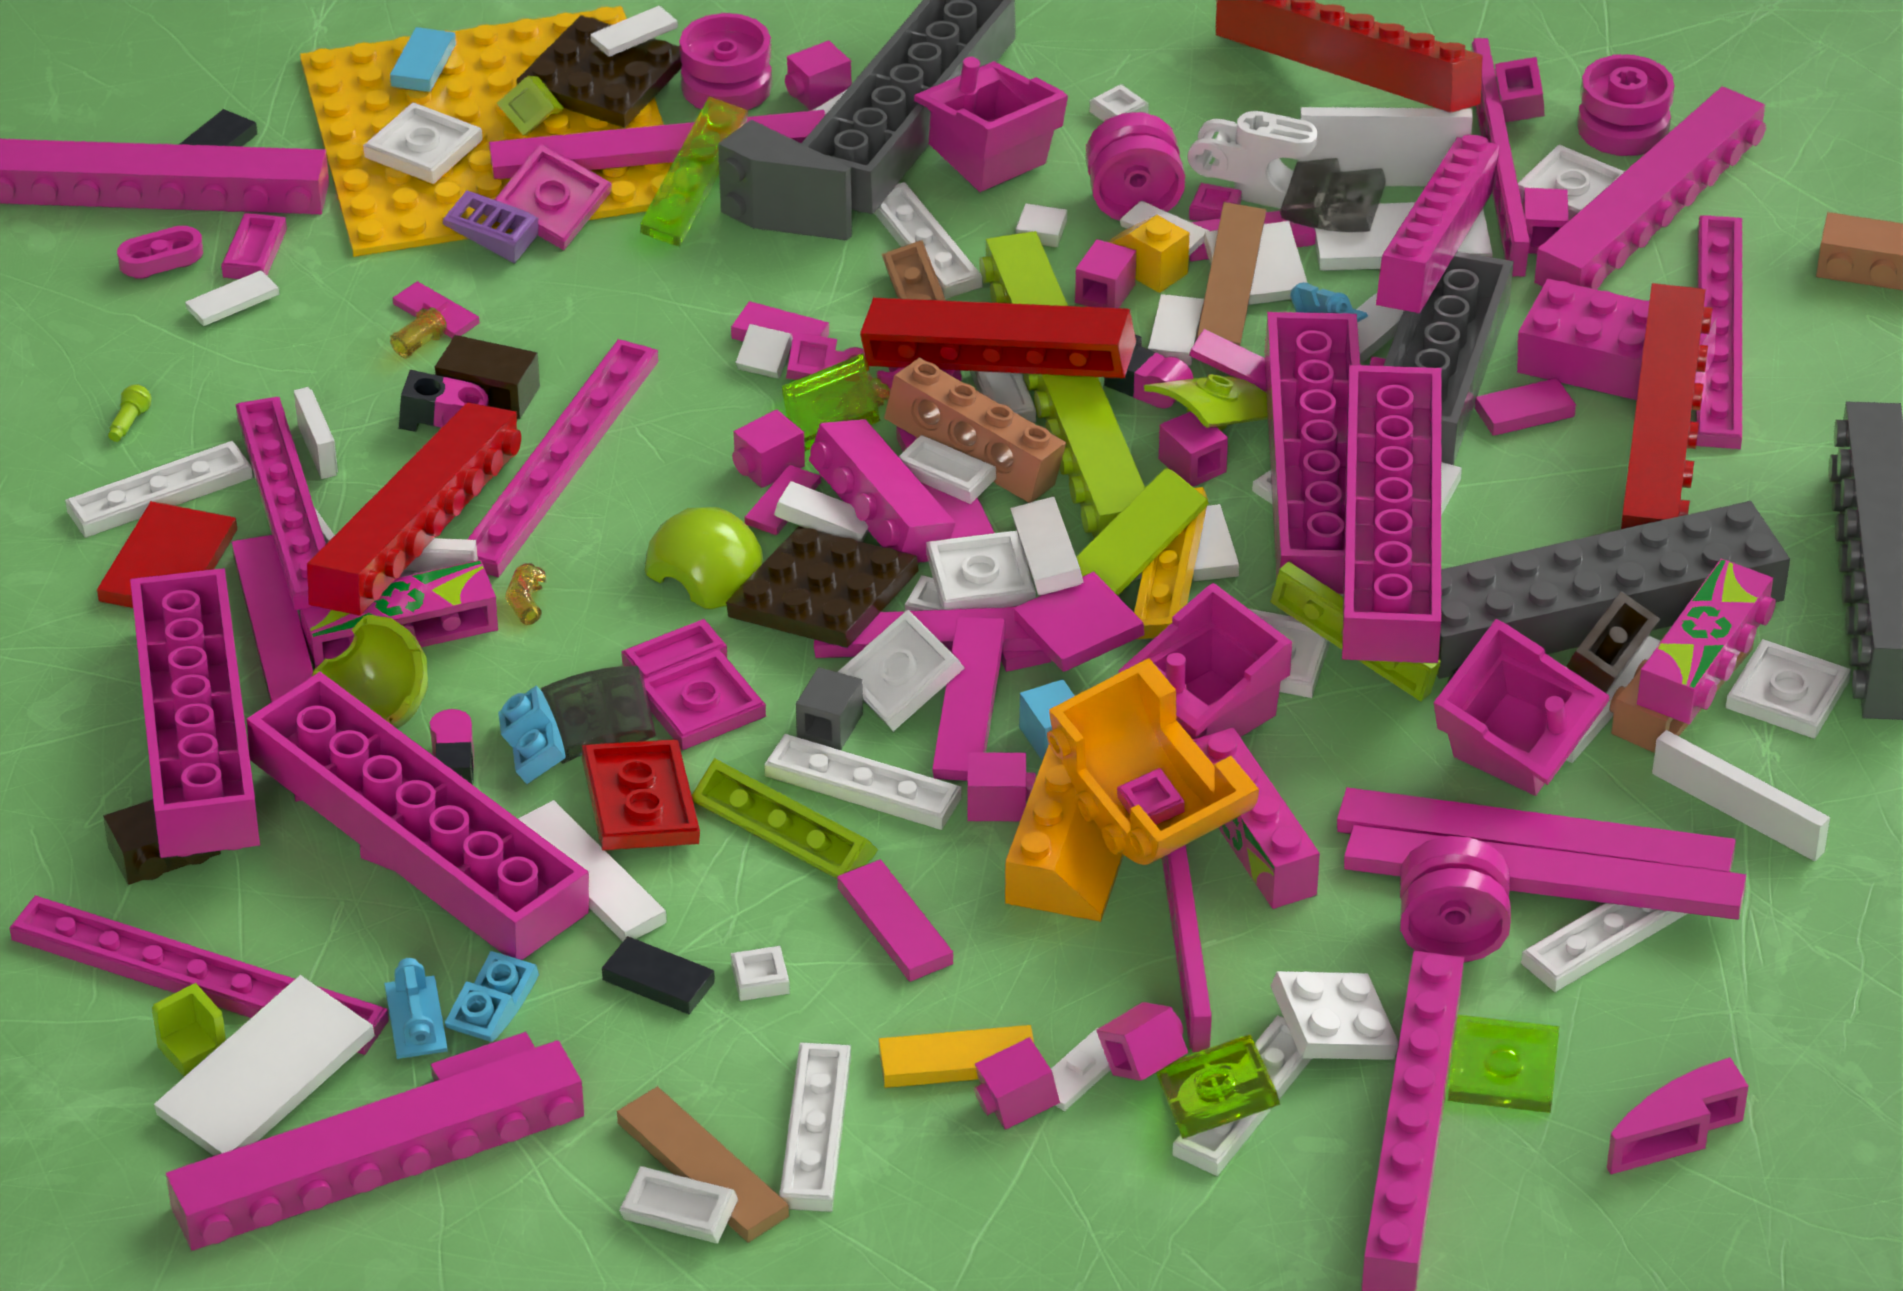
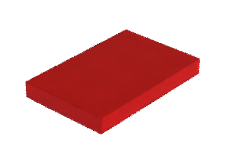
M150 501L98 586V600L100 602L133 608L130 579L215 569L238 530L236 517Z
M678 740L582 745V762L602 850L699 844L700 828Z

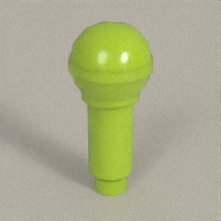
M134 384L122 391L121 408L110 425V432L108 433V437L112 441L119 442L127 434L135 418L150 408L152 397L146 387Z

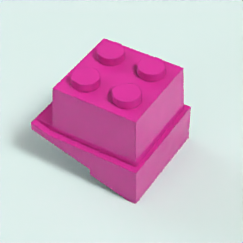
M966 57L963 60L960 76L914 95L915 102L931 111L928 144L979 192L1046 164L1054 130L1063 126L1068 95L1065 92L1037 77L1028 79L995 61L980 67V61L975 57Z
M1212 583L1172 617V623L1120 668L1118 673L1150 658L1176 689V720L1192 740L1229 728H1234L1238 735L1242 737L1276 716L1280 683L1283 679L1290 676L1292 641L1215 583Z
M1495 619L1433 704L1437 729L1448 734L1455 758L1536 796L1544 784L1548 785L1604 709L1609 702V695L1545 654L1544 648L1506 623Z

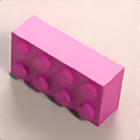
M1547 279L1518 331L1517 373L1547 380L1558 378L1560 383L1637 400L1649 300H1641L1614 294L1609 291L1578 286L1565 281ZM1712 316L1710 334H1700L1699 344L1708 345L1705 372L1706 370L1708 371L1715 358L1716 316ZM1696 371L1695 383H1700L1705 372Z

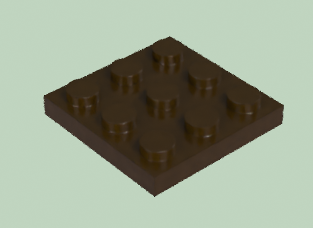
M580 15L516 79V83L518 85L527 76L539 77L563 108L625 128L682 69L680 46L652 38L609 57L591 42L590 34L611 25L598 21L595 18Z
M798 526L726 601L728 617L848 648L919 571L917 556L896 551L892 548H884L856 541L852 538H844L816 531L812 528Z

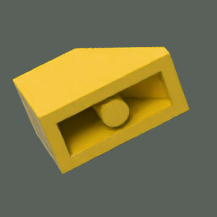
M1159 215L1150 217L1107 241L1108 243L1136 250L1135 280L1158 293H1161L1188 274L1190 232Z

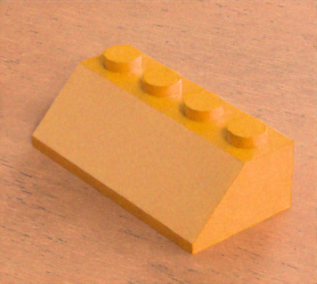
M1050 745L1047 747L1005 861V904L1101 922L1124 854L1121 852L1116 855L1113 854L1105 844L1101 829L1095 821H1087L1080 814L1075 803V795L1078 793L1069 778L1062 759L1054 754Z

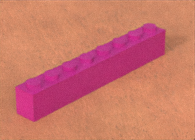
M1724 86L1720 87L1538 248L1534 283L1544 286L1547 279H1552L1597 290L1609 274L1615 269H1620L1629 256L1638 248L1645 247L1650 238L1659 229L1667 227L1679 211L1685 206L1689 207L1699 193L1707 186L1714 185L1719 175L1729 166L1736 165L1749 148L1757 146L1761 142L1766 131V124L1763 122L1765 104Z
M1465 135L1456 138L1382 254L1376 305L1415 313L1421 312L1493 192L1499 144L1489 143L1486 138L1478 135Z
M0 139V204L322 214L329 187L326 149Z
M1420 951L1413 952L1364 1255L1361 1291L1417 1290L1460 1004L1464 957Z
M559 1040L166 1172L170 1206L191 1251L211 1244H217L231 1237L270 1226L295 1215L322 1208L327 1204L359 1193L369 1192L391 1182L421 1174L426 1170L458 1159L468 1158L473 1154L508 1142H514L522 1137L584 1117L582 1080Z

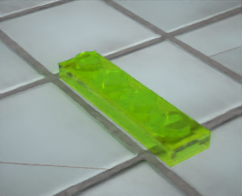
M710 96L708 97L640 223V233L677 247L681 246L719 175L718 143L747 123L748 110Z

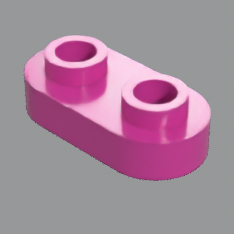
M175 226L134 237L121 243L117 249L119 269L125 275L137 279L147 278L153 274L179 267L190 266L203 255L201 233L190 226Z

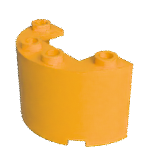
M1150 658L1049 709L1052 730L1047 732V740L1054 754L1062 759L1069 778L1078 793L1075 795L1076 806L1085 820L1095 821L1101 829L1105 844L1115 855L1121 852L1138 864H1151L1247 813L1257 803L1259 788L1234 758L1229 756L1213 765L1177 722L1176 689ZM1161 768L1183 798L1185 812L1155 825L1139 804L1130 808L1129 815L1117 798V787Z

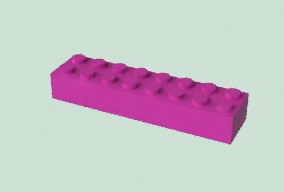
M1267 312L1264 355L1276 578L1279 569L1287 562H1291L1338 594H1343L1349 365H1360L1357 314Z
M1349 365L1342 660L1438 663L1441 632L1442 368Z
M225 568L130 579L160 857H184L197 853L239 850L245 847L260 846Z
M318 672L247 718L250 761L502 954L523 960L589 913V872L322 672Z

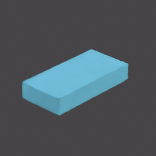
M416 27L390 73L391 86L431 92L456 45L455 33Z

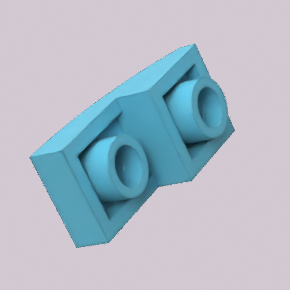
M537 685L525 694L518 693L506 701L502 710L498 712L501 735L513 748L516 773L528 784L566 758L563 742L551 709L543 692Z
M490 951L474 984L465 982L445 1021L446 1028L493 1042L514 1018L539 976L536 964Z

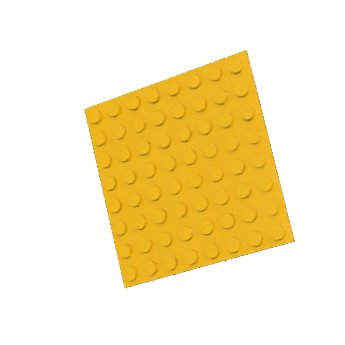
M600 7L591 11L560 13L556 16L537 19L525 18L516 22L497 25L484 24L470 29L443 30L455 33L456 45L431 92L391 86L390 73L410 39L408 36L382 42H362L354 46L334 49L321 48L313 52L300 53L302 68L324 149H326L329 168L353 256L469 239L443 225V218L466 191L494 200L511 180V178L494 179L489 142L664 125L655 98H653L625 128L564 108L559 114H551L526 136L519 131L497 104L500 99L517 86L516 79L580 15L614 25L626 20L623 7ZM413 102L482 129V141L434 184L364 157L363 145ZM677 162L589 170L612 183L611 193L589 220L690 205V197ZM469 206L461 217L468 219L475 209ZM482 214L476 223L482 224L488 216ZM496 221L491 228L497 229L501 223ZM508 228L505 233H511L513 230Z

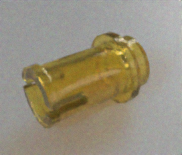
M435 308L421 309L417 312L416 319L398 332L390 335V343L399 356L407 359L430 340L437 341L442 338L443 331L447 328L446 320Z

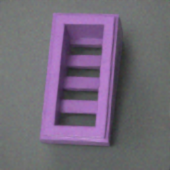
M466 191L443 218V225L514 264L538 236V217L519 208L470 191ZM469 206L475 209L468 219L461 217ZM482 214L488 216L482 224L476 223ZM496 221L501 223L497 229L491 228ZM508 228L513 230L511 234L505 233Z

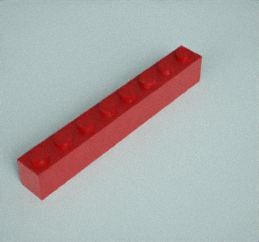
M1216 0L1215 35L1450 113L1480 105L1483 55L1465 50L1466 46L1464 44L1455 42L1443 43L1435 40V36L1432 34L1411 33L1405 31V27L1401 24H1383L1375 21V17L1372 15L1345 12L1344 6L1336 4L1323 5L1317 3L1316 0Z
M467 402L307 563L308 605L361 616L375 600L381 597L388 586L401 576L410 563L422 554L423 550L432 540L442 533L443 529L454 517L458 516L462 509L475 496L479 495L481 489L494 476L498 475L501 468L513 456L517 455L522 439L520 430H517V412Z

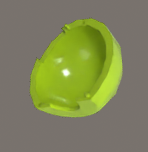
M718 507L687 508L670 517L659 526L649 541L644 571L646 576L660 584L664 582L665 577H672L678 580L687 589L692 602L705 609H715L726 606V601L762 565L763 554L754 533L742 520L731 512Z
M367 615L351 630L354 633V638L347 650L335 658H325L313 671L312 676L322 672L398 729L414 716L428 689L427 657L417 639L407 628L389 617Z

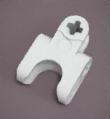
M1251 111L1242 114L1238 118L1237 124L1223 119H1211L1201 126L1198 140L1191 145L1187 155L1188 163L1198 174L1205 177L1233 181L1234 189L1242 191L1241 200L1288 210L1307 208L1313 202L1314 185L1311 178L1305 173L1291 170L1279 158L1297 160L1310 154L1317 145V129L1314 124L1309 121L1281 115ZM1218 132L1216 139H1213L1214 134ZM1212 157L1216 158L1213 164H1209Z

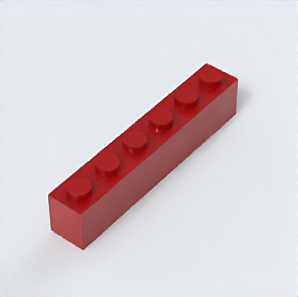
M1657 283L1651 284L1621 529L1688 515L1690 500H1682L1681 492L1682 487L1691 488L1694 461L1685 459L1687 449H1696L1699 422L1690 421L1691 410H1701L1704 384L1695 383L1696 371L1705 372L1708 345H1700L1699 342L1700 334H1710L1713 307H1704L1706 289Z
M873 298L860 331L867 366L906 368L921 358L926 362L935 364L940 370L1125 378L1136 344L1131 311L1128 308Z

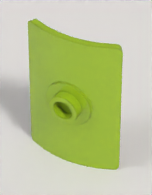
M1211 374L1208 377L1144 385V391L1169 396L1186 406L1187 412L1191 411L1206 428L1217 427L1222 432L1231 424L1268 419L1267 393L1244 379Z

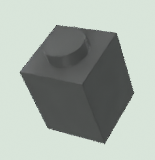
M818 667L796 702L797 737L842 750L863 715L862 679Z

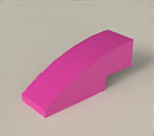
M1731 1057L1699 1067L1672 1080L1633 1108L1611 1132L1607 1159V1169L1610 1174L1705 1149L1709 1130L1743 1121L1749 1086Z

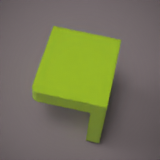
M527 76L497 102L519 131L526 136L551 114H559L564 109L539 77Z
M196 983L152 1006L157 1046L183 1077L226 1041L222 1012Z

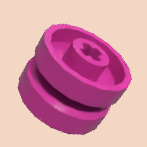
M719 13L699 18L691 22L682 31L679 41L680 59L682 62L681 89L685 99L693 106L710 113L732 114L748 111L759 106L770 96L772 88V67L769 63L771 58V37L767 27L758 20L742 14Z
M1632 54L1611 55L1596 60L1587 66L1582 76L1580 92L1582 102L1579 106L1577 121L1579 135L1588 145L1604 153L1617 156H1638L1647 153L1670 130V108L1673 104L1675 88L1672 74L1656 61Z
M1143 112L1122 113L1107 119L1092 132L1086 144L1085 160L1090 175L1092 194L1101 211L1112 219L1120 221L1140 201L1166 212L1177 205L1185 190V172L1180 159L1177 138L1170 125L1158 116Z
M1446 836L1429 840L1410 851L1401 864L1400 931L1407 945L1415 951L1464 957V963L1482 959L1498 950L1509 936L1511 924L1509 868L1503 855L1488 843L1470 837Z

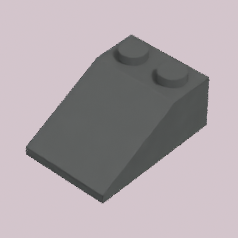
M752 119L718 143L722 213L755 229L848 240L852 237L850 167Z

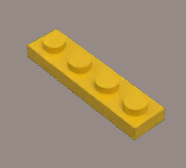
M1203 487L1194 488L1205 498H1207V495ZM1207 507L1143 570L1134 613L1144 623V636L1137 639H1149L1158 636L1172 623V617L1188 603Z

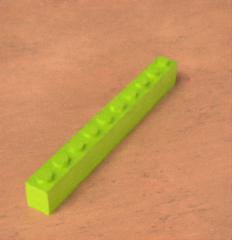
M1036 231L986 239V256L980 257L979 266L983 282L990 283L992 303L1068 306ZM1023 373L1028 391L1034 390V402L1038 417L1045 418L1046 429L1051 434L1066 442L1059 469L1062 475L1068 474L1069 490L1073 503H1080L1081 520L1085 533L1092 532L1095 538L1145 488L1098 377Z

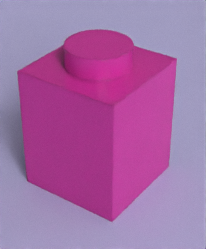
M829 40L787 56V74L785 75L787 91L809 110L826 103L848 89L852 84L851 60Z
M1537 57L1496 63V79L1505 123L1545 116L1544 97Z
M1524 188L1523 212L1530 241L1528 253L1537 254L1538 248L1568 222V189Z
M1096 239L1075 269V303L1088 307L1119 308L1135 286L1136 250Z
M777 409L733 431V463L739 473L748 476L761 488L774 483L789 465L800 469L805 467L804 431Z
M1191 411L1160 424L1158 459L1192 487L1227 472L1228 437L1217 427L1206 428Z
M968 752L967 821L1021 820L1026 802L1036 780V773L1026 772V753Z
M1142 1002L1096 1029L1114 1076L1143 1081L1188 1053L1182 1037V1023L1173 1012L1172 1007Z
M1030 1037L975 1063L980 1085L974 1087L976 1098L986 1115L995 1113L1005 1130L1060 1103L1053 1072Z

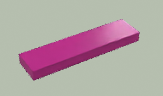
M957 617L952 654L961 662L964 669L946 684L932 767L934 779L968 781V752H986L1006 631L1004 618Z

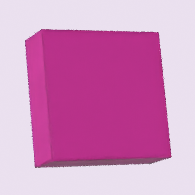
M1200 183L1189 207V220L1204 221L1221 218L1223 203L1240 205L1242 191Z
M1161 768L1117 787V798L1129 815L1130 808L1139 804L1155 825L1185 812L1183 798Z

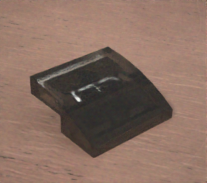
M1338 158L1299 161L1296 163L1280 208L1281 217L1296 224L1321 230L1370 232L1386 184L1383 169L1342 172Z
M619 666L588 671L564 678L541 688L563 742L566 758L560 761L562 764L581 756L582 745L641 742L656 736L643 674L638 666Z

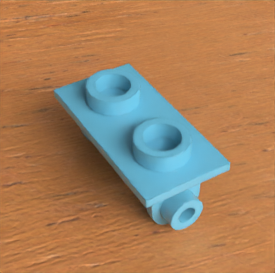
M1306 282L1297 284L1291 290V300L1296 312L1357 314V323L1368 317L1366 312L1353 309L1349 298L1343 293L1325 289L1319 290L1318 287Z
M405 958L399 962L398 967L394 971L395 981L384 983L397 1059L448 1052L435 976L425 977L424 967L417 960Z

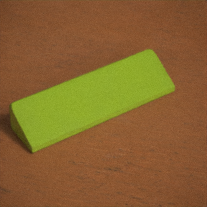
M1168 468L1163 469L1076 556L1082 577L1095 572L1118 596L1209 505L1207 498L1174 471Z
M715 758L692 793L693 802L835 879L839 875L865 866L878 851L868 839Z

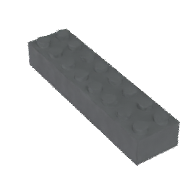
M922 0L801 143L851 168V205L854 211L873 214L929 146L931 111L915 102L914 95L960 76L963 60L966 57L977 58L980 61V67L993 61L997 62L1016 39L1015 0Z
M1846 401L1843 420H1835L1834 446L1839 447L1838 455H1830L1828 477L1830 482H1836L1832 489V511L1840 512V514L1836 515L1835 540L1836 542H1843L1839 547L1838 568L1839 572H1846L1847 574L1843 576L1842 602L1850 603V606H1847L1845 632L1847 635L1854 636V638L1850 639L1849 666L1857 667V670L1853 672L1852 695L1853 699H1861L1863 718L1903 720L1901 403Z
M1747 501L1441 569V632L1439 660L1441 663L1437 677L1441 679L1454 676L1495 619L1506 623L1544 648L1545 654L1577 648L1621 591L1660 618L1653 630L1673 626L1721 558L1773 577L1771 598L1776 599V602L1784 601L1790 558L1752 501Z

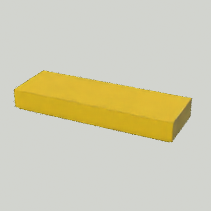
M1031 1025L879 1038V1055L884 1088L979 1080L975 1063L1029 1037L1034 1043Z

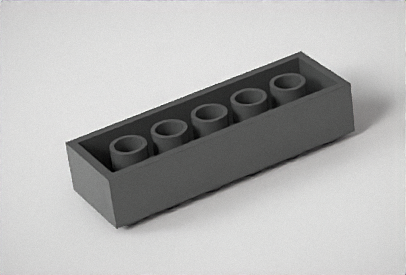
M1457 251L1421 312L1403 311L1384 366L1442 368L1441 462L1454 465L1475 399L1478 396L1510 303L1514 261Z

